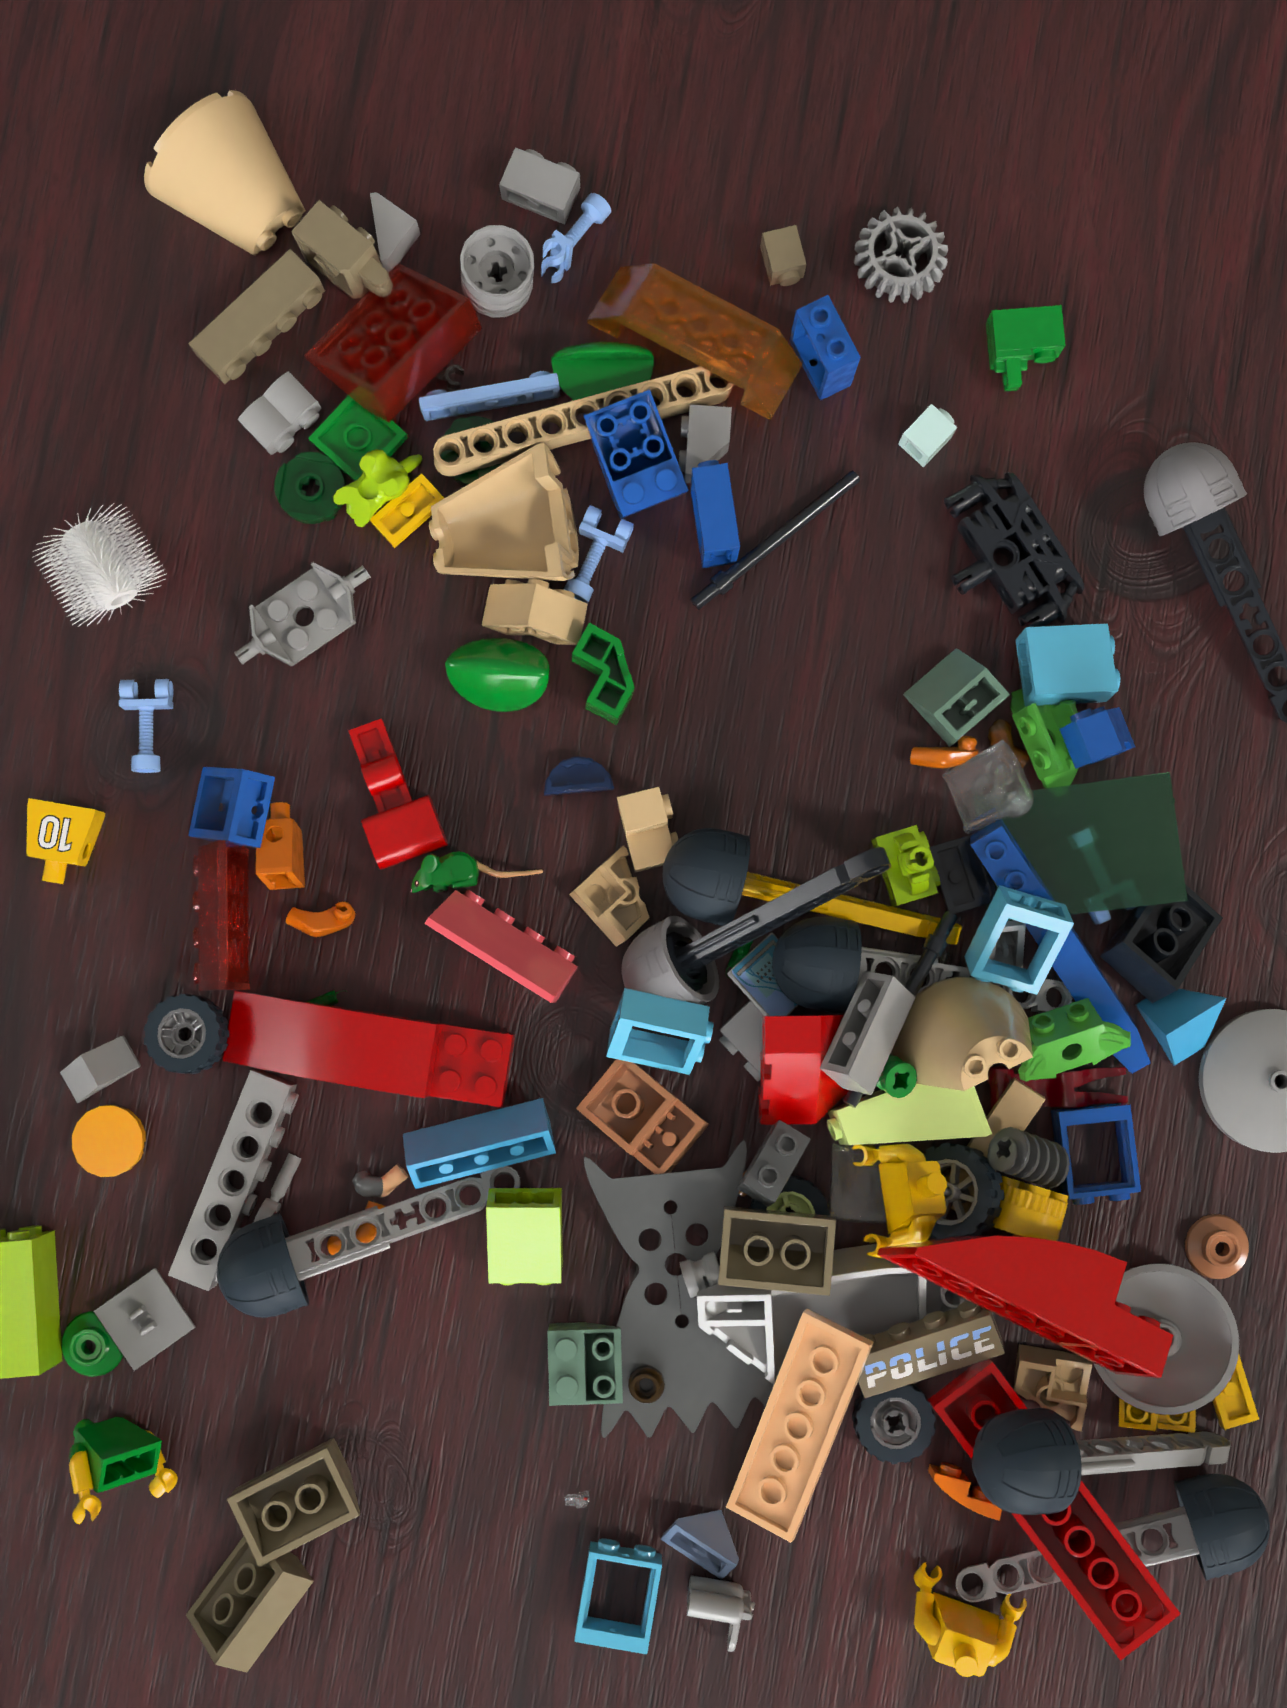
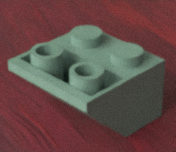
M956 648L903 695L950 747L1010 694L986 667Z
M588 1322L549 1323L547 1331L549 1406L623 1403L621 1327Z

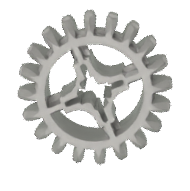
M897 206L893 210L892 217L885 210L880 213L879 220L872 217L868 222V228L861 229L859 234L860 240L856 242L854 248L855 252L858 253L855 255L854 264L860 266L857 273L858 278H868L865 282L866 290L874 286L877 287L875 294L877 298L881 297L883 292L888 293V301L890 303L894 302L896 295H900L902 302L905 304L910 298V293L917 301L922 298L923 290L930 293L934 289V282L938 283L941 281L943 276L941 270L945 269L948 263L944 257L947 255L948 245L941 244L945 238L944 232L934 233L937 228L936 221L926 224V213L920 214L919 218L914 217L912 207L907 210L906 215H902ZM885 237L887 240V250L883 251L880 257L875 258L874 246ZM895 252H900L901 255L897 257L895 255ZM926 252L927 267L917 274L915 260L919 259L920 255ZM902 254H905L907 258H901ZM889 272L895 273V274H897L899 277L893 276V275L889 274Z

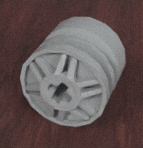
M488 225L476 230L465 241L460 254L461 287L467 303L478 313L491 318L507 317L519 312L528 302L533 289L534 255L528 241L517 230L504 225ZM498 274V277L502 279V281L496 282L495 278L492 277V275Z

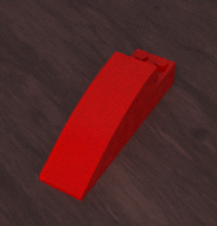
M234 991L228 1030L230 1031L227 1038L228 1046L226 1051H224L222 1061L419 1098L432 1096L502 1107L505 1103L516 1034Z
M955 1236L881 1247L878 1250V1256L1115 1374L1154 1378L1162 1377L1174 1335L1161 1329L1159 1321L1142 1315L1137 1317L1130 1313L1131 1307L1116 1301L1127 1262L1097 1250L1066 1242L1017 1236Z
M990 1359L973 1364L928 1399L929 1403L971 1459L976 1437L990 1419L1009 1411L1028 1409ZM1082 1481L1074 1501L1061 1512L1038 1515L1012 1513L1120 1661L1181 1614Z

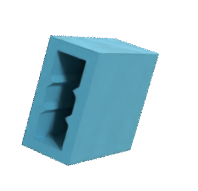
M1108 623L1026 627L1016 638L1025 706L1034 703L1037 706L1059 705L1060 702L1069 699L1076 701V704L1107 702L1118 692L1120 673L1118 669H1115L1114 665L1115 640L1109 633Z

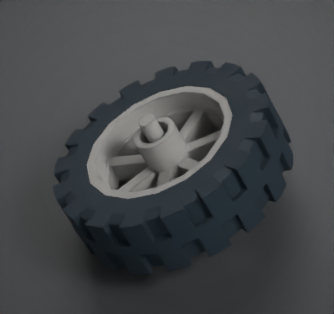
M943 1143L939 1147L932 1146L925 1150L926 1161H938L941 1173L951 1167L950 1183L947 1181V1188L944 1192L946 1214L936 1221L929 1237L941 1239L955 1236H982V1232L990 1231L995 1225L993 1220L995 1217H999L1001 1213L1000 1201L1004 1200V1190H1001L1000 1183L1003 1182L1000 1173L996 1172L989 1165L988 1158L983 1156V1152L969 1146ZM960 1167H962L970 1176L959 1184ZM972 1184L975 1189L974 1197L970 1196L968 1187ZM966 1201L972 1202L969 1211L965 1214L962 1203ZM952 1205H954L958 1217L957 1220L946 1219Z

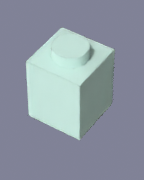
M931 404L903 433L898 445L924 467L952 438L957 427L954 425L952 416L947 411L941 408L937 409Z

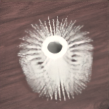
M107 508L101 515L99 514L95 521H92L94 517L88 521L87 516L86 521L80 523L78 516V525L73 527L69 524L72 528L68 531L57 529L66 532L64 535H51L63 536V538H52L55 540H51L61 541L40 548L54 546L39 553L49 552L48 554L50 555H44L38 560L49 557L41 564L49 561L52 562L42 569L53 566L52 570H59L57 572L54 571L48 577L56 574L61 575L49 581L60 579L56 583L62 584L54 590L65 587L56 595L66 592L58 599L66 596L70 598L65 599L61 603L70 600L73 602L83 597L77 600V603H68L64 606L73 605L65 612L76 609L70 615L77 614V611L80 612L78 614L80 615L92 608L90 611L96 609L92 612L93 614L97 610H99L98 612L102 610L98 616L105 610H107L106 613L109 610L113 613L114 609L120 607L121 612V606L124 604H128L132 599L140 600L134 599L135 596L145 595L137 594L138 592L152 588L140 589L155 584L150 583L155 580L152 577L147 580L144 579L155 574L154 576L157 575L150 572L153 571L151 569L152 566L159 561L149 564L157 557L149 559V562L145 561L154 553L143 556L151 550L141 552L148 545L136 549L134 545L143 537L132 540L140 533L128 537L137 529L126 532L136 524L127 528L124 527L132 521L120 525L121 521L124 522L129 517L121 520L117 518L107 524L113 520L111 517L116 516L120 511L106 518L111 513L109 512L98 520L109 509Z

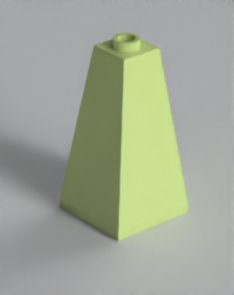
M916 1084L912 1092L902 1098L892 1097L884 1090H879L872 1093V1095L861 1097L856 1108L843 1104L828 1111L830 1117L827 1120L828 1130L835 1141L838 1140L840 1145L986 1137L992 1134L974 1086L961 1091Z

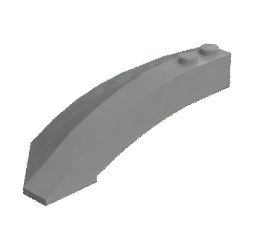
M877 1244L834 1250L830 1296L716 1284L697 1291L699 1328L709 1335L715 1334L726 1343V1348L747 1365L750 1363L755 1365L765 1373V1379L774 1385L802 1313L806 1309L859 1335H875L887 1331L897 1323L905 1322L909 1324L923 1319L927 1314L934 1311L946 1312L958 1308L961 1303L968 1300L884 1258L867 1255L868 1252H873L877 1248Z

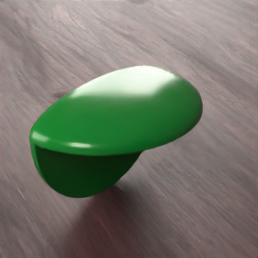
M589 342L572 345L557 351L551 357L553 373H557L561 389L572 400H578L650 380L653 371L654 355L647 348L635 344Z
M487 638L472 641L453 651L445 662L447 677L458 694L470 703L490 711L512 712L532 705L543 695L549 681L550 666L546 656L534 646L514 639Z

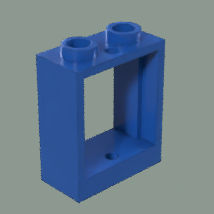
M826 295L796 310L789 339L820 401L851 386L861 358L829 295ZM815 360L817 365L811 366L809 362Z
M717 460L704 461L699 463L698 467L692 468L690 483L702 569L735 564L740 550L728 463L719 464Z
M203 767L188 836L223 844L261 848L275 777L245 769ZM220 803L223 804L222 811H219ZM253 806L257 808V812L255 814H253L251 811Z
M1112 1103L1051 1110L1054 1142L1059 1143L1065 1148L1070 1164L1068 1175L1064 1182L1060 1184L1061 1194L1067 1195L1069 1200L1072 1199L1073 1204L1083 1205L1095 1203L1094 1197L1108 1196L1109 1201H1121L1131 1199L1130 1193L1141 1192L1130 1104ZM1115 1121L1122 1180L1074 1185L1067 1126Z

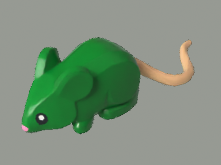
M451 852L441 858L431 854L423 859L420 870L413 878L411 892L417 893L433 887V891L438 893L447 891L448 887L460 889L476 886L479 871L498 878L540 874L543 873V870L501 872L476 861L473 856L465 852Z

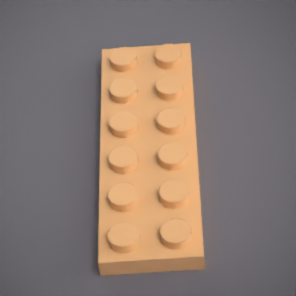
M809 1309L803 1311L726 1508L790 1543L795 1539L874 1343L873 1341Z

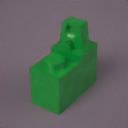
M1062 305L992 310L986 321L990 370L995 369V373H1002L1004 392L1019 390V387L1022 385L1021 371H1027L1028 360H1034L1035 363L1039 364L1052 362L1059 357L1066 346Z

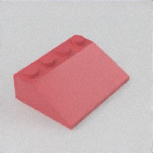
M468 889L464 895L455 890L424 923L550 1003L557 1002L578 966L572 963L575 958L574 955L558 945L552 951L542 944L545 937L529 927L524 932L512 926L515 918L499 908L494 913L482 907L485 900Z

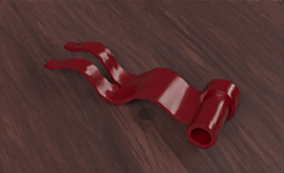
M992 1066L988 1070V1080H986V1083L990 1084L991 1110L1014 1077L1045 1097L1046 1100L1041 1107L1076 1108L1100 1103H1128V1096L1074 1091L1075 1087L1097 1079L1126 1075V1067H1099L1080 1071H1064L1056 1074V1078L1025 1082L1020 1080L1019 1073L1014 1074V1067L1008 1069L1006 1066Z

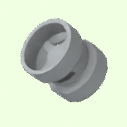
M714 1251L704 1254L702 1259L697 1261L688 1259L679 1262L690 1298L697 1296V1291L718 1284L719 1263Z

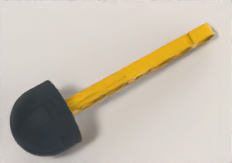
M716 828L694 830L681 837L669 850L664 861L662 873L666 894L681 913L692 919L720 926L732 922L741 895L772 901L800 886V884L747 872L750 857L749 836ZM842 894L810 910L824 915L853 920L858 923L927 938L928 934L933 935L941 920L938 917L923 915ZM955 923L946 939L948 944H957L962 929L960 924Z

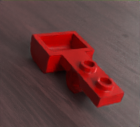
M381 718L348 730L361 764L366 785L373 796L379 812L378 814L361 819V823L380 870L448 846L431 796L427 795L416 800L412 799L383 719Z

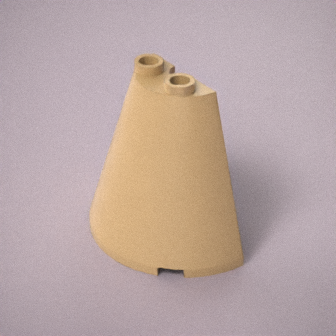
M229 90L228 96L225 97L214 93L190 106L161 135L153 148L158 153L154 162L146 164L144 173L145 187L153 197L256 256L261 250L265 251L275 243L277 239L275 232L283 226L292 228L301 220L302 214L306 210L252 102L243 93Z
M544 442L533 446L431 506L432 520L429 521V529L432 538L435 541H439V549H436V552L433 554L434 566L438 573L565 581L575 576L574 570L571 571V569L578 567L579 547L573 508L567 488L563 489L562 483L555 476L561 473L559 466Z
M974 977L948 978L936 982L919 992L891 1051V1054L898 1056L901 1060L915 1068L917 1072L916 1084L965 1091L988 1080V1070L995 1063H1003L1010 1069L1033 1058L1029 1021L1019 1002L998 985L991 982H983Z

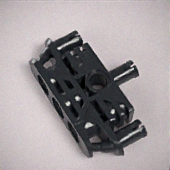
M1006 472L1004 479L983 478L980 475H971V484L944 498L947 510L952 507L953 510L949 513L954 518H957L960 514L980 502L984 505L980 511L976 510L970 517L966 516L957 526L959 533L977 561L960 572L951 575L954 586L968 579L957 588L958 592L964 595L970 589L989 579L1011 614L1017 612L1021 607L1024 608L1031 601H1035L1040 597L1043 598L1044 602L1018 617L1021 627L1032 620H1035V622L1027 627L1046 626L1056 619L1060 623H1064L1067 618V609L1073 601L1074 594H1082L1085 588L1084 582L1067 552L1032 497H1030L1014 473ZM1006 489L1008 496L1002 499L996 491ZM993 553H1003L1008 559V565H998L993 559ZM1062 581L1067 587L1060 594L1056 584Z

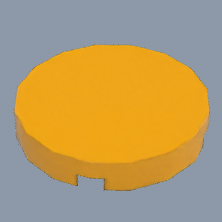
M117 1105L99 1106L86 1112L77 1122L72 1134V1151L77 1162L87 1172L99 1177H115L131 1170L141 1159L144 1152L146 1132L141 1120L131 1110Z

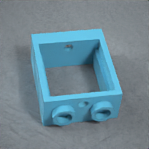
M999 885L964 956L970 976L983 982L1005 985L1015 992L1026 991L1037 995L1074 924L1067 906ZM1008 919L1047 929L1028 969L989 959Z
M624 988L610 1028L606 1057L690 1075L695 1062L701 1063L705 1043L709 1044L712 1037L714 1023L708 1021L710 1007ZM632 1026L685 1037L690 1040L686 1041L632 1029Z
M599 1539L598 1542L590 1541L574 1642L641 1654L648 1653L662 1569L661 1553H656V1549L646 1545H635L634 1549L621 1547L619 1542L611 1539ZM597 1559L650 1568L641 1626L588 1616Z

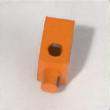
M276 802L269 805V820H266L261 848H256V875L269 890L305 888L302 830L295 820L290 818V804L284 802Z

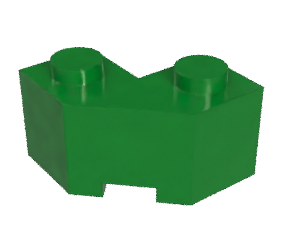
M589 623L572 652V662L599 676L586 701V709L617 725L633 696L634 683L628 669L621 640Z

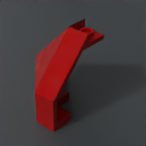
M844 1015L762 1016L763 1052H760L761 1087H758L759 1123L761 1125H774L779 1120L786 1124H816L847 1094V1089H843L820 1069Z

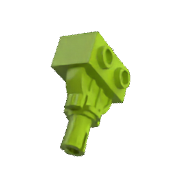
M917 825L878 836L871 840L873 848L883 847L891 863V868L882 873L892 907L938 893L936 886L941 884L940 877L934 865L927 837L924 831H918Z

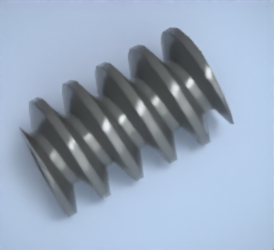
M1008 1127L996 1133L988 1147V1162L996 1171L1048 1188L1059 1186L1068 1175L1070 1164L1065 1148L1057 1142L1041 1138L1040 1136Z

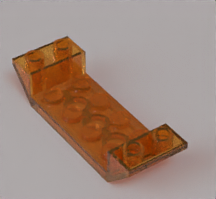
M655 263L620 267L587 319V323L617 339L626 326L744 389L740 404L769 420L774 416L803 365L778 328Z

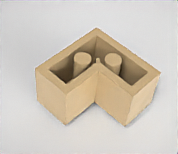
M507 579L505 584L490 585L482 626L506 635H532L556 645H577L581 638L588 604L575 599V594L571 591L550 589L549 583L543 580L528 579V583Z
M655 787L617 797V804L635 873L663 866L669 850L678 841L677 833H670L668 828V819H671L673 815L669 795H661L660 788Z

